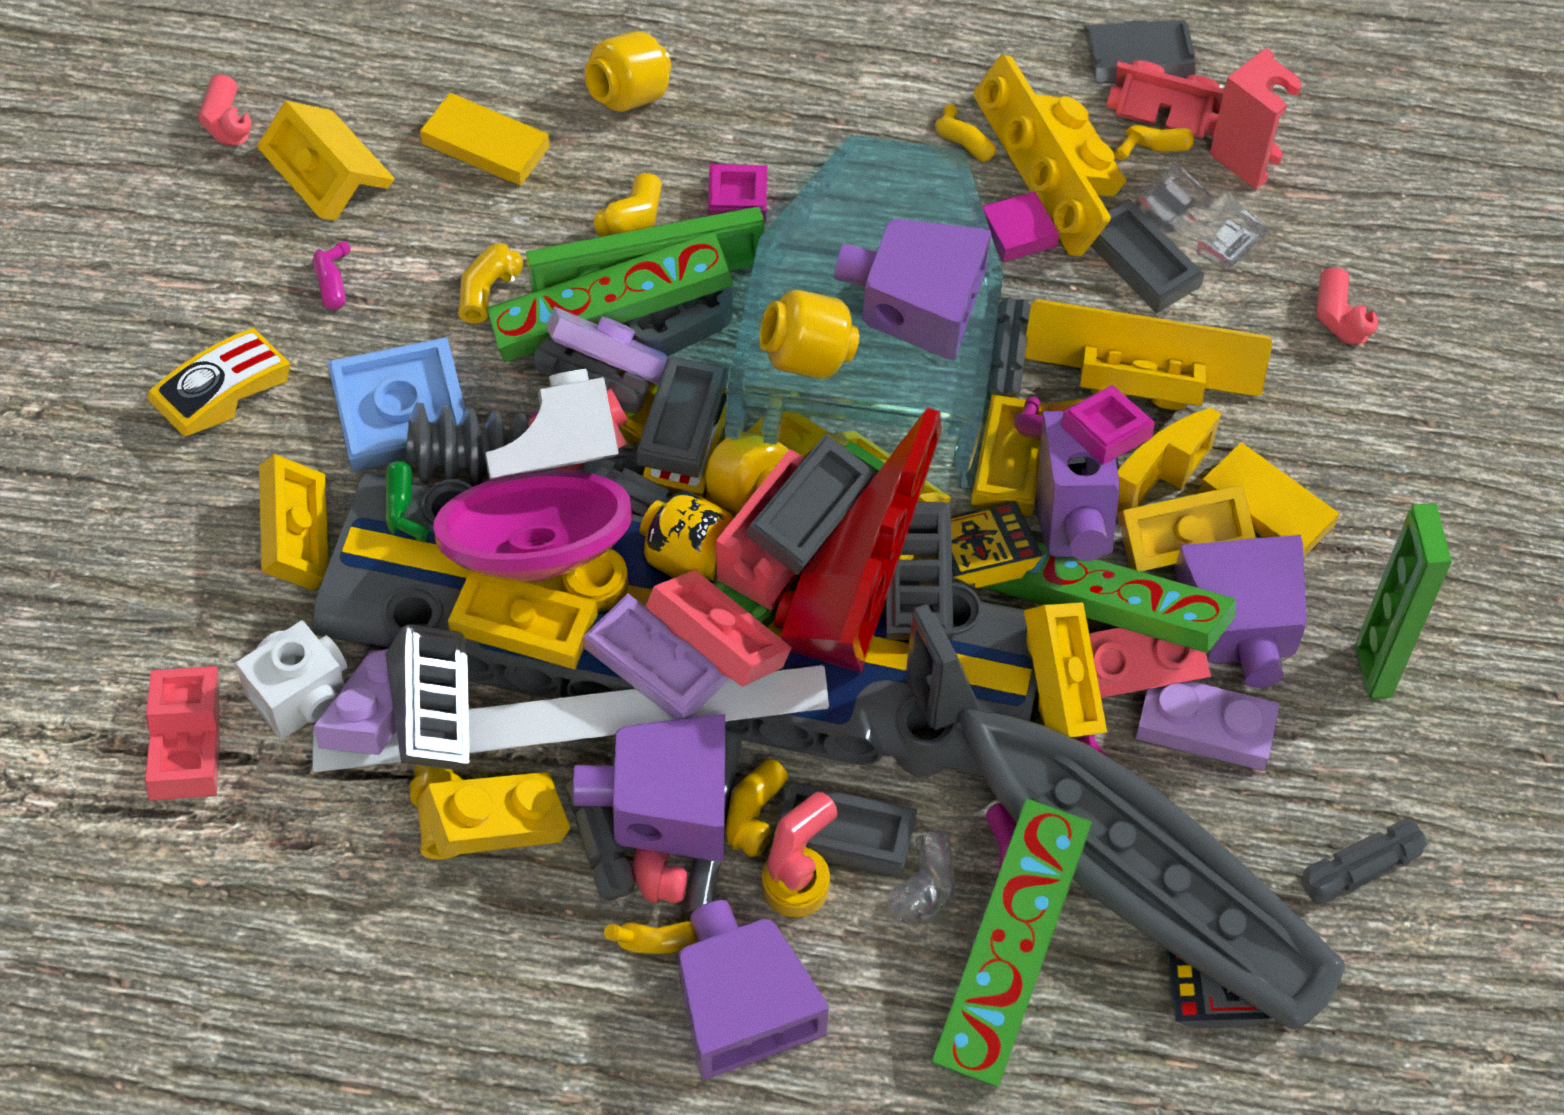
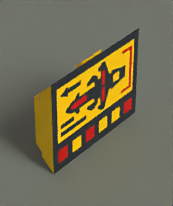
M1016 501L951 515L952 572L954 577L968 585L974 583L975 588L1022 578L1043 557Z

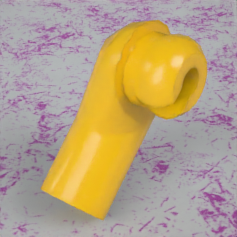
M651 173L638 174L634 178L629 198L612 202L607 208L597 211L593 219V225L598 236L603 237L652 227L656 221L662 189L660 178Z
M496 243L489 245L463 271L458 315L463 321L481 323L487 319L490 287L498 277L502 281L512 282L515 280V276H519L523 267V258L519 252L509 250L507 244Z
M767 758L763 760L731 792L724 835L733 850L740 848L750 857L762 854L769 845V837L773 834L772 829L767 823L758 819L762 807L788 781L786 769L774 759Z

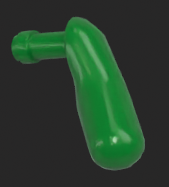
M392 462L386 469V525L392 534H395L399 529L414 536L418 541L426 542L431 530L424 525L420 526L404 518L412 499L411 467L404 462Z

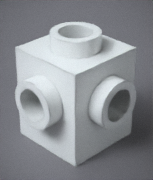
M303 620L286 631H277L270 634L261 641L256 650L235 662L245 696L280 740L288 737L304 725L316 723L343 688L344 681L341 672L347 669L345 658L333 640L327 635L318 639Z

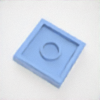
M447 337L327 361L351 471L405 460L409 416L417 402L424 404L429 422L434 421L442 405L449 406L454 424L457 425L465 411Z

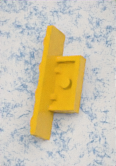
M1000 55L975 88L973 97L1029 190L1037 193L1059 233V240L1069 256L1081 257L1111 219L1099 196L1114 197L1127 180L1114 161L1113 151L1100 139L1088 120L1089 114L1080 102L1068 96L1055 97L1035 94L1013 57Z
M1034 299L1031 303L1026 331L1025 359L1082 368L1079 387L1090 388L1092 394H1096L1113 385L1126 397L1127 395L1151 398V402L1156 406L1171 410L1186 409L1188 404L1202 406L1205 388L1260 396L1264 388L1272 349V339L1267 335Z

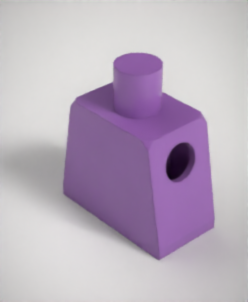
M894 219L888 222L878 251L843 243L838 255L834 279L865 287L862 320L868 326L943 358L955 361L986 272L991 231L973 227Z
M1043 411L1035 507L1047 554L1053 557H1075L1082 561H1092L1101 556H1107L1113 551L1119 498V477L1116 459L1102 465L1061 427L1063 411ZM1084 457L1087 469H1081L1082 476L1073 473L1069 469L1068 463L1073 458Z
M1301 535L1181 545L1172 581L1236 599V617L1211 650L1206 653L1207 661L1213 664L1240 661L1245 683L1249 687L1263 688L1281 681L1284 677L1280 658L1296 654L1306 628L1304 559Z
M715 714L620 728L616 731L615 766H574V806L613 807L614 841L621 846L711 861H723L725 715Z
M725 900L707 903L691 914L690 920L700 942L686 946L678 952L679 977L698 1071L702 1081L827 1035L828 1005L772 920L762 919L738 927L730 905Z

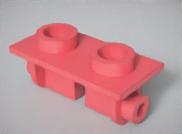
M1135 60L1132 64L1118 61L1116 85L1120 87L1112 86L1106 108L1116 110L1117 117L1154 126L1160 107L1170 109L1165 129L1187 128L1192 131L1194 137L1203 140L1205 135L1214 136L1219 114L1213 113V111L1219 113L1225 90L1219 88L1220 85L1216 81L1201 75H1189L1186 79L1165 73L1162 67L1148 61Z
M1123 628L1089 633L1101 698L1211 677L1207 656L1204 652Z

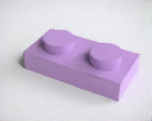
M388 649L371 650L313 726L319 748L380 755L396 732L385 655ZM419 680V683H424V684H430V683H431V682H428V681H421V680Z
M1193 681L1147 689L1135 739L1264 771L1270 755L1280 703Z

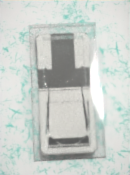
M1177 162L1150 185L1134 203L1168 236L1198 256L1227 270H1230L1269 231L1228 191L1216 200Z

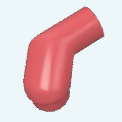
M636 848L632 873L643 897L648 902L658 904L660 900H665L672 904L682 901L686 890L687 871L682 866H667L670 856L668 853Z

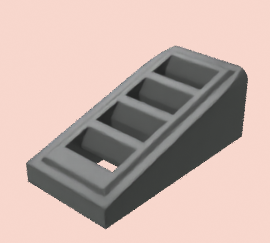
M918 502L901 555H936V560L898 561L885 601L886 640H910L912 615L914 612H900V605L925 604L938 605V612L933 613L937 616L948 639L952 640L953 599L950 505L945 502ZM900 581H937V586H900Z
M928 604L915 608L912 615L905 679L929 726L936 730L958 722L959 714L964 709L978 710L977 699L957 654L935 613L931 612Z
M406 625L400 630L385 653L401 763L464 771L469 764L467 655L464 635L455 631ZM419 680L434 682L436 685L419 683ZM420 706L440 709V712L420 709ZM420 729L442 732L445 739L420 736Z

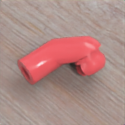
M214 75L211 77L198 115L199 123L219 144L238 146L246 142L249 137V132L252 129L251 118L247 112L241 118L237 115L238 108H232L238 90L235 80L226 75Z
M1340 268L1323 270L1320 274L1316 309L1318 320L1345 344L1357 345L1365 343L1368 337L1374 334L1378 328L1376 313L1372 310L1365 314L1367 306L1357 305L1353 308L1347 303L1350 277L1345 270Z
M813 793L778 822L767 860V867L775 882H784L789 890H801L812 879V872L816 870V865L810 857L803 854L808 840L837 817L836 805L825 793Z

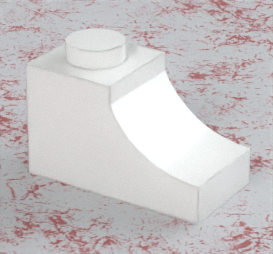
M587 369L549 376L551 387L539 390L540 408L532 425L512 443L485 453L489 480L519 473L542 471L611 458L618 455L619 452L604 377L589 380Z

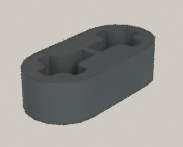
M729 287L628 321V327L635 331L632 339L664 352L667 356L697 343L728 326L733 314V290ZM703 299L707 304H714L717 302V306L709 308L708 305H706L705 303H699L696 305V301ZM652 323L657 329L665 327V331L657 333L653 328L645 329V325Z

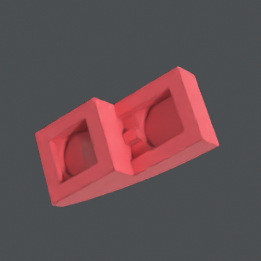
M217 666L151 670L146 710L150 739L145 785L149 801L217 796L220 725L219 674Z

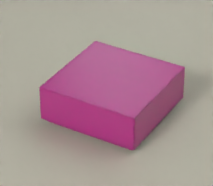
M709 164L708 216L759 206L764 223H766L767 165Z
M1035 191L982 206L980 220L984 228L991 231L990 239L1003 263L1057 247L1059 233Z
M1111 385L1063 411L1061 427L1102 465H1105L1151 439L1155 422L1115 386Z

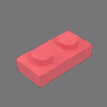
M696 570L654 586L645 608L664 622L675 636L686 640L715 664V667L721 674L733 679L741 687L783 668L792 648Z

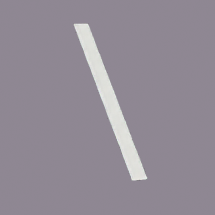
M821 665L775 671L743 687L733 679L728 678V681L693 717L722 714L725 715V721L827 709L829 708L825 667ZM637 689L468 709L469 753L616 735V731L624 726L676 719ZM420 729V736L445 739L442 732ZM313 730V772L401 762L397 732H395L380 755L319 748L315 731Z

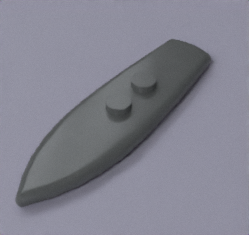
M967 708L960 712L959 721L974 759L993 793L1016 824L1026 798L1092 821V826L1073 880L1094 898L1178 958L1288 1029L1296 1030L1301 1028L1328 1005L1337 990L1345 970V963L1342 958L1253 872L1171 800L1135 773L1093 747L1049 727L1013 716Z

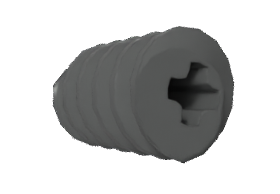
M417 402L408 421L405 463L410 467L412 464L417 465L421 482L424 484H429L436 468L442 467L445 480L458 479L461 470L465 469L468 471L472 487L482 483L488 472L485 453L504 447L519 438L529 428L527 418L524 413H517L509 429H505L500 412L492 410L484 426L479 427L474 408L467 407L457 425L454 424L449 406L442 405L434 421L429 422L424 404Z

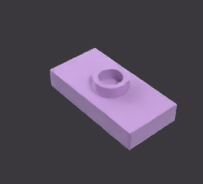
M557 307L553 308L546 327L554 342L659 385L668 357L664 352L633 340L632 338L635 334L633 329L606 317H601L597 325Z
M630 594L622 598L583 636L584 649L676 720L692 718L728 681V677L721 674L715 667V664L686 640L675 636L664 622Z

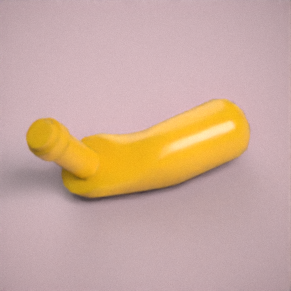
M947 104L943 109V117L939 118L935 123L939 136L962 145L980 162L991 160L996 152L994 143L974 125L954 119L957 115V108L954 104Z
M1134 125L1126 129L1127 138L1121 146L1117 147L1114 156L1119 161L1126 160L1136 144L1159 153L1187 151L1194 144V135L1187 128L1161 130Z
M635 922L625 923L621 927L611 923L604 928V936L607 940L617 941L622 949L629 952L665 955L679 952L684 947L699 942L692 922H682L660 928Z

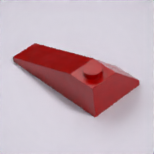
M926 408L803 570L795 592L788 589L784 591L777 609L774 626L775 628L782 629L780 637L792 647L790 652L862 673L942 432L940 411Z

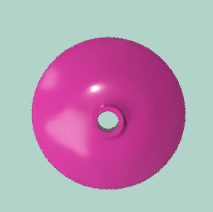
M567 470L519 473L474 486L447 502L434 520L435 540L437 547L446 557L470 571L506 580L543 581L574 571L611 549L630 526L632 521L631 502L628 493L623 487L599 475Z

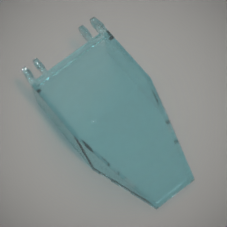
M851 134L758 240L727 388L725 437L739 439L740 432L746 431L751 406L768 409L767 413L764 414L762 424L764 443L775 445L778 442L784 411L911 429L928 407L940 411L942 434L960 436V439L956 441L953 461L956 463L955 470L962 471L960 488L972 490L1004 275L992 235L986 272L955 361L943 358L868 326L862 320L865 287L834 279L835 267L843 243L878 251L887 224L894 219L990 230L965 151L963 149ZM803 290L842 300L850 310L852 325H856L859 329V344L853 360L849 363L843 362L840 369L829 379H815L779 371L770 362L768 352L760 348L759 332L764 312L772 301H779L788 291Z

